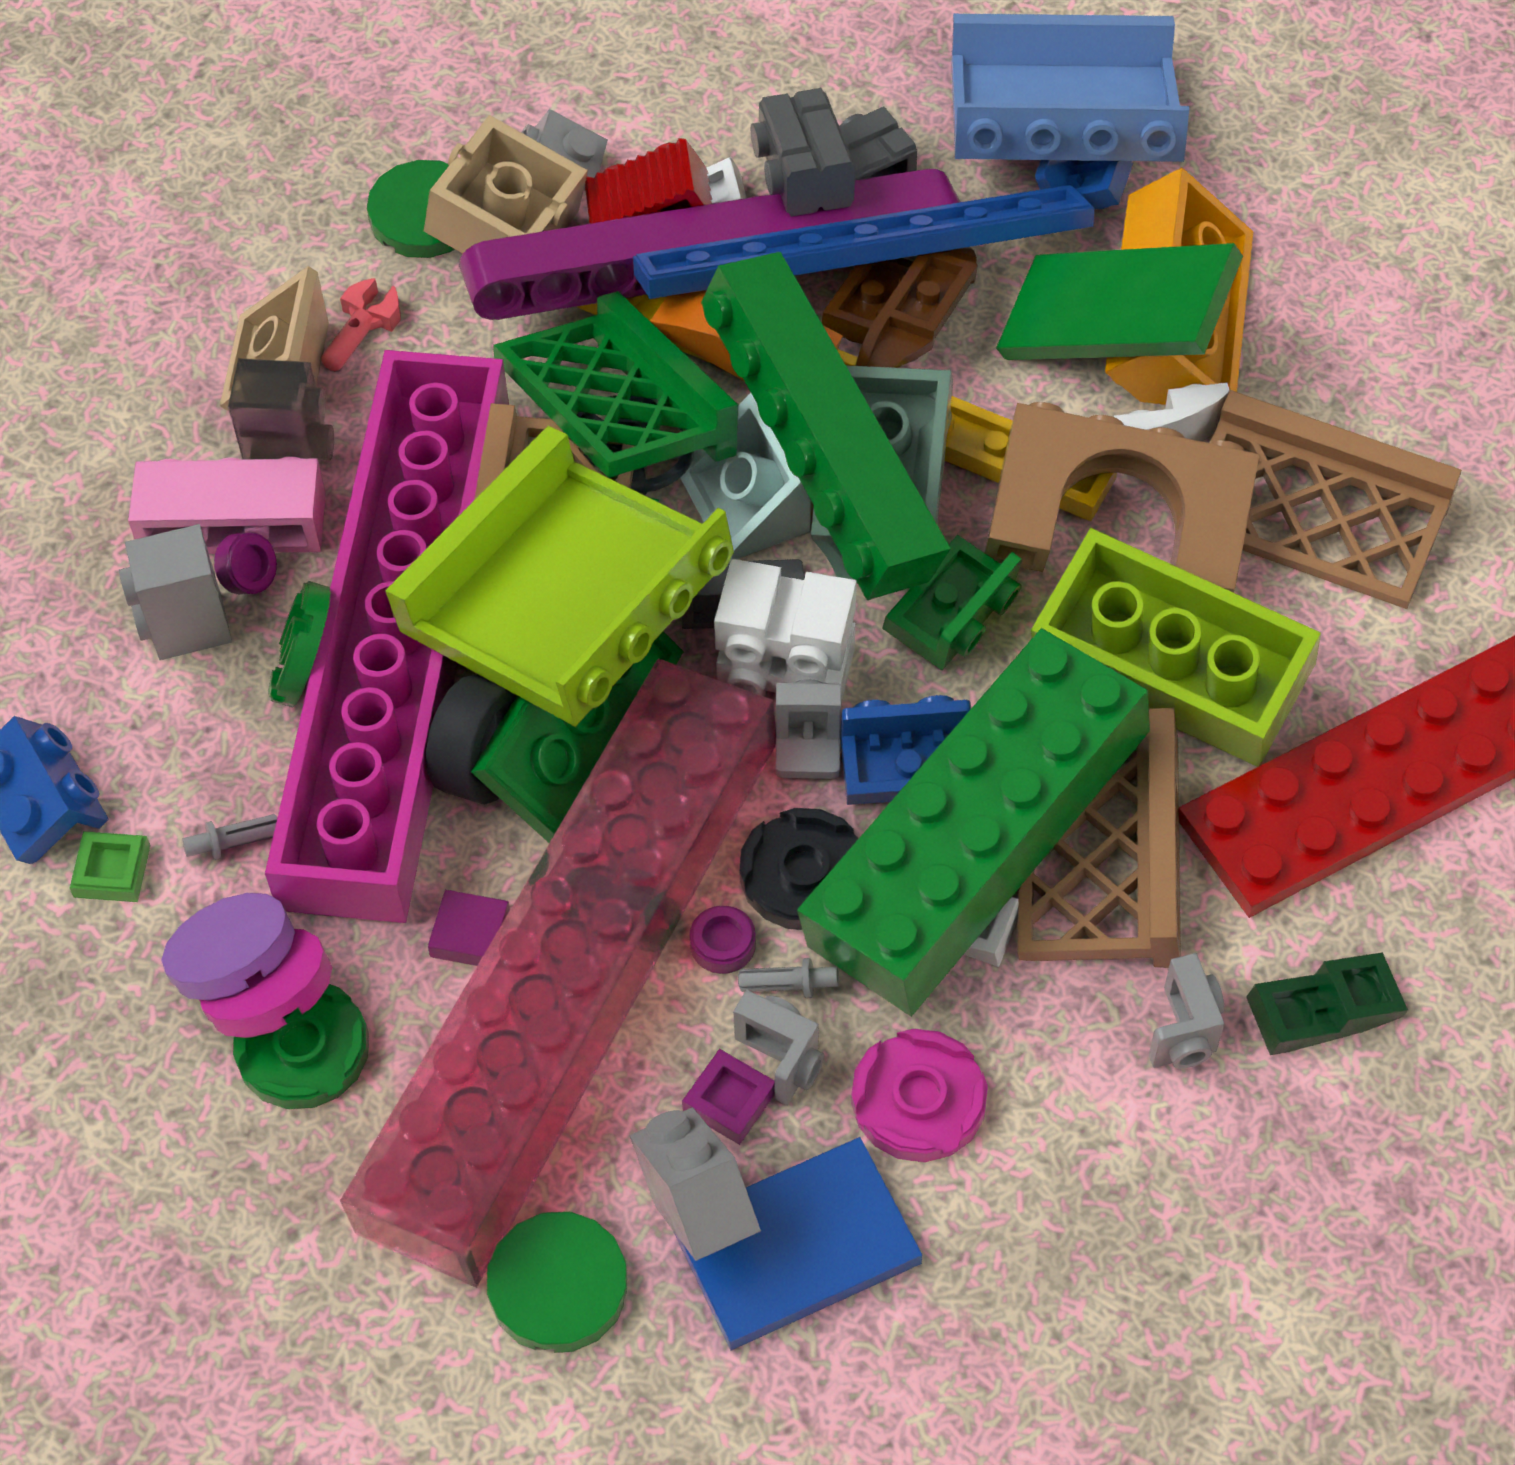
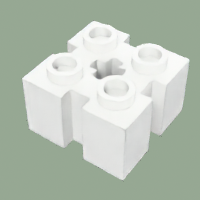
M731 559L714 620L715 649L720 650L716 662L717 689L729 691L732 695L741 699L755 700L760 697L766 698L768 691L776 692V683H794L799 680L812 679L822 683L841 684L842 704L855 650L856 623H853L856 611L857 580L806 572L805 579L800 580L781 576V567Z

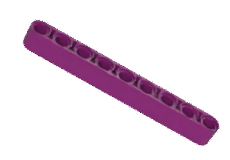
M924 169L856 180L854 201L850 207L827 211L823 207H819L815 213L791 217L786 212L780 194L757 196L482 241L465 250L460 257L459 267L475 312L480 317L488 320H500L597 303V297L617 291L625 298L647 295L634 276L633 256H636V254L960 203L961 201L949 178L943 171Z

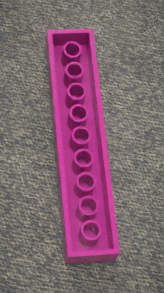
M384 350L330 586L331 596L328 614L310 673L265 870V876L272 897L281 901L286 912L398 923L407 922L433 791V784L427 773L426 762L429 730L438 706L448 690L454 685L458 663L400 632L385 590L474 501L491 403L509 405L503 359Z

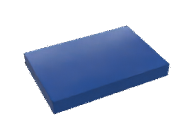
M861 1137L746 1187L761 1230L760 1232L695 1261L675 1234L730 1351L922 1264V1253Z

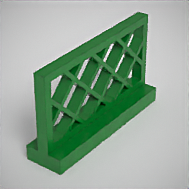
M618 291L597 297L598 315L493 345L494 358L503 359L505 372L608 478L703 449L715 462L737 456L738 403ZM593 338L598 343V348L575 343ZM530 356L548 358L546 363L523 360V358ZM562 361L586 364L588 367L587 369L561 366L560 364ZM602 367L622 370L627 376L600 371ZM556 383L575 386L576 389L572 392L549 388L548 385ZM590 389L618 394L616 398H610L591 395L588 393ZM631 396L650 398L657 405L629 401ZM578 412L606 417L604 421L579 418L577 414ZM622 418L647 422L648 424L646 428L617 423ZM661 425L681 428L683 432L673 433L660 431L659 429ZM609 441L634 445V447L613 453L606 444Z

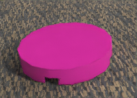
M294 929L295 934L291 949L272 973L264 977L259 970L253 976L245 979L249 987L236 995L215 1000H199L207 1019L214 1024L217 1031L225 1036L250 1038L272 1033L287 1024L283 1016L293 1012L297 1007L302 1014L311 1009L327 989L332 973V965L319 938L304 929Z
M910 1029L897 1032V1037L888 1039L882 1044L880 1040L866 1051L854 1071L851 1104L858 1127L876 1148L897 1159L929 1162L949 1157L972 1141L984 1121L988 1085L984 1073H981L980 1067L974 1061V1055L963 1043L939 1031Z

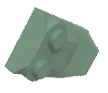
M847 366L935 522L938 523L947 433L952 420L951 395L953 378L951 370ZM813 511L812 540L827 557L836 577L855 580L846 572L839 549L827 528L819 523Z

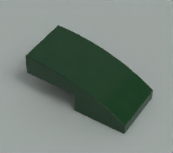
M1383 952L1324 961L1314 975L1257 983L1246 996L1270 1055L1291 1052L1362 1033L1399 1019L1408 1011Z

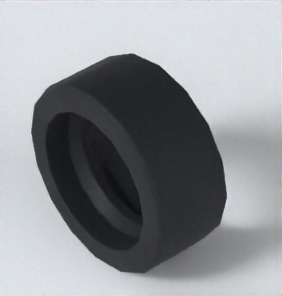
M479 675L462 677L448 690L435 713L429 730L426 748L427 773L435 788L483 805L499 799L471 771L515 699L516 694Z

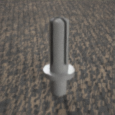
M272 814L215 828L212 821L206 822L205 833L182 838L186 857L211 851L214 860L221 859V850L273 838L277 816Z
M804 958L802 967L741 969L738 975V984L742 992H745L746 989L751 992L803 990L805 998H812L814 988L838 987L839 971L838 967L813 968L811 958Z

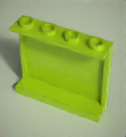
M548 425L385 592L400 632L576 727L592 708L598 707L606 700L612 686L632 664L641 661L647 655L652 643L674 619H678L685 614L692 599L713 576L720 575L726 569L731 556L734 554L726 511L717 508L703 524L575 462L568 435Z

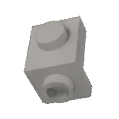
M551 109L546 112L535 127L528 124L521 132L587 169L588 177H595L596 173L600 171L608 139Z
M812 679L799 680L794 683H776V775L778 777L835 779L839 776L841 684L822 683Z
M1197 953L1171 959L1164 990L1177 1023L1159 1027L1154 1031L1149 1051V1058L1153 1068L1172 1063L1178 1069L1190 1068L1205 1062L1211 1057L1212 1053L1217 1052L1224 1027V1021L1221 1016L1224 1012L1223 995L1216 977L1213 974L1205 975Z
M746 989L733 1011L735 1040L781 1061L774 1076L775 1100L788 1106L798 1087L807 1091L814 1083L822 1067L824 1053L819 1051V1024L801 1016L795 1006L780 997L770 995L763 998Z

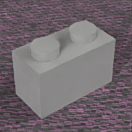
M200 524L125 542L130 567L119 569L124 595L128 606L132 607L140 640L152 638L159 660L232 643L221 592Z
M693 1107L685 1111L673 1110L662 1113L650 1120L646 1128L629 1135L657 1210L695 1261L761 1231L735 1157Z

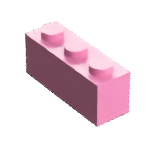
M283 457L280 459L254 460L223 458L220 460L181 461L177 459L135 462L128 518L134 540L200 524L209 554H215L218 545L225 537L231 534L248 532L258 533L265 537L271 543L275 553L321 552L326 492L318 458Z

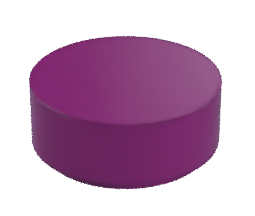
M258 533L231 534L225 537L216 549L214 556L215 574L220 584L231 593L239 595L260 593L271 585L276 575L277 559L271 543Z
M714 906L701 912L691 925L689 935L691 953L695 961L702 968L713 973L727 974L740 970L752 959L756 949L755 927L749 916L740 909L732 906Z

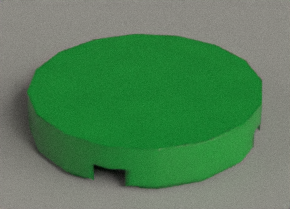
M415 160L397 165L378 178L369 191L367 214L374 237L383 246L384 241L387 245L394 247L395 253L415 258H431L455 250L424 232L430 189L448 168V163L440 160Z
M308 580L306 583H303L301 592L295 596L279 645H281L279 664L284 666L283 668L275 667L270 676L268 695L272 702L294 707L303 693L325 627L331 596L330 587Z
M331 984L328 985L311 1009L302 1014L297 1007L293 1012L283 1016L287 1024L272 1033L250 1038L234 1037L233 1056L245 1085L262 1101L285 1109L315 1108L339 1098L358 1080L368 1059L369 1032L362 1013L352 1002L349 995L341 988Z
M570 1211L541 1213L516 1224L498 1242L487 1266V1296L499 1326L518 1344L536 1350L535 1347L543 1350L553 1349L554 1353L574 1352L598 1341L618 1321L627 1294L626 1261L615 1237L596 1220Z

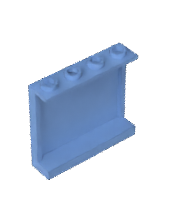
M953 13L951 72L955 159L1184 162L1189 106H1180L1172 60L1175 33L1174 16Z

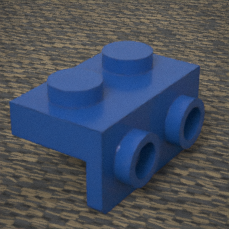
M934 695L925 697L917 703L890 705V703L883 700H867L856 704L852 708H844L841 713L840 739L847 805L891 802L970 711V700H954L949 696Z
M14 716L0 729V832L16 861L33 864L52 848L76 823L100 829L109 818L97 799L100 796L97 786L86 774L81 772L71 755L72 744L68 737L53 724H39Z

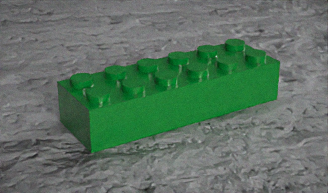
M1041 628L797 909L807 947L912 1017L1150 732L1148 690Z

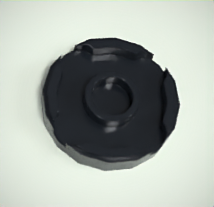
M793 808L780 812L779 818L773 819L765 824L764 820L752 829L741 849L739 876L747 902L765 920L786 929L802 930L797 909L859 839L854 834V828L843 818L822 809Z

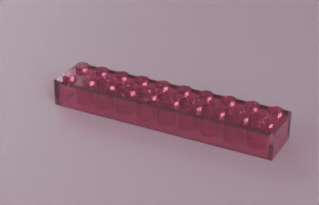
M657 659L340 1199L355 1234L473 1287H478L498 1242L509 1231L776 746V721L772 699Z

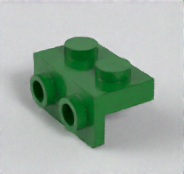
M957 534L949 543L951 550L928 583L911 587L885 616L882 629L943 671L957 653L964 658L967 657L981 640L986 630V626L983 623L994 611L1000 616L1003 615L1018 596L1022 585L1016 581L1023 559L1015 553L1011 552L1000 564Z

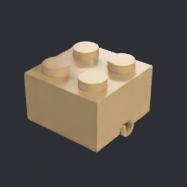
M489 115L466 145L457 143L449 156L448 168L430 189L424 232L464 253L466 249L482 241L567 228L579 211L588 170Z

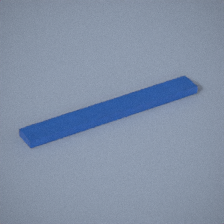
M1072 185L640 253L633 256L634 276L649 299L707 290L719 265L780 251L793 274L800 275L1094 227L1095 208Z

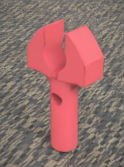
M376 279L363 280L347 288L340 301L343 312L350 314L351 317L321 356V362L327 369L334 372L339 371L370 330L380 327L391 332L401 320L400 305L395 286L391 287L380 304L371 305L368 309H366V306L378 294Z

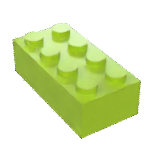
M1091 527L1031 629V639L1043 628L1147 689L1149 709L1174 708L1178 730L1256 767L1262 764L1315 667L1321 632Z

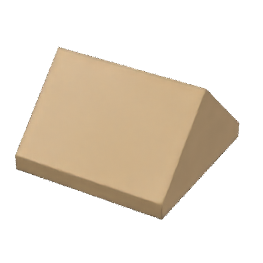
M307 266L240 314L220 407L225 410L311 415L321 365V356L329 326L320 280L316 270Z

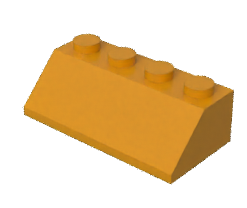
M1183 167L1128 195L1121 250L1234 243L1243 255V258L1205 354L1107 357L1105 373L1137 400L1145 403L1166 405L1168 389L1183 388L1191 384L1210 385L1227 382L1229 390L1237 392L1253 230Z

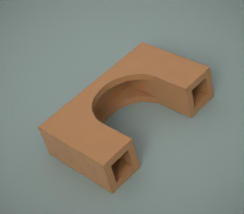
M1034 402L1029 405L1017 403L1010 427L984 554L1002 564L1008 555L1013 552L1023 559L1020 568L1043 572L1051 550L1060 501L1064 494L1073 485L1092 475L1122 473L1134 476L1148 483L1167 503L1175 526V538L1170 564L1234 593L1260 454L1244 451L1242 446L1231 441L1216 440L1206 443L1187 439L1180 432L1169 428L1158 427L1144 430L1126 426L1121 420L1108 415H1093L1088 418L1064 413L1063 409L1059 406L1047 402Z

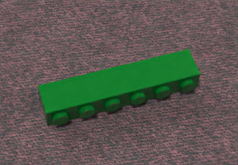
M781 251L719 265L701 301L705 318L708 324L713 329H716L730 354L734 371L739 377L744 379L753 395L762 421L772 429L785 453L790 471L799 478L811 499L817 520L823 527L827 528L839 549L846 572L851 578L857 580V584L866 600L928 583L951 548Z

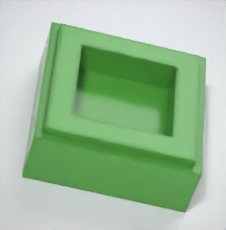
M83 831L70 884L73 897L138 902L151 846L147 836Z

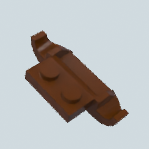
M971 247L918 255L914 262L898 258L855 265L823 311L822 325L843 335L842 338L862 344L855 366L899 368L904 364L915 361L932 350L935 338L970 284L975 283L978 267L975 251Z

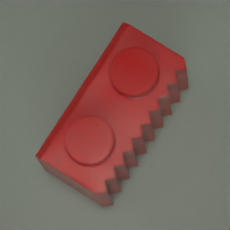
M678 138L676 143L668 142L662 144L653 152L647 151L645 156L637 155L635 160L627 159L625 165H612L605 169L603 173L597 172L595 177L586 176L585 192L589 223L712 204L711 200L713 198L710 193V180L707 176L709 174L708 170L686 139Z

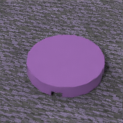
M244 893L223 898L199 910L182 923L167 941L161 960L167 977L177 987L180 994L188 999H220L236 995L248 988L249 986L245 979L253 976L259 970L265 977L277 969L291 949L295 931L281 901L268 894Z

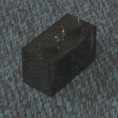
M238 358L228 409L242 460L280 459L283 457L318 458L321 471L322 461H330L333 457L334 428L333 425L325 424L324 422L326 393L323 387H316L311 362Z

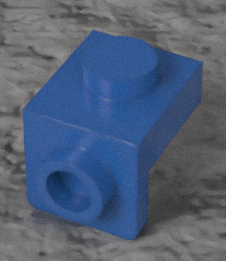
M1041 160L1035 174V179L1040 190L1072 185L1095 208L1094 210H1102L1110 206L1119 205L1133 162Z

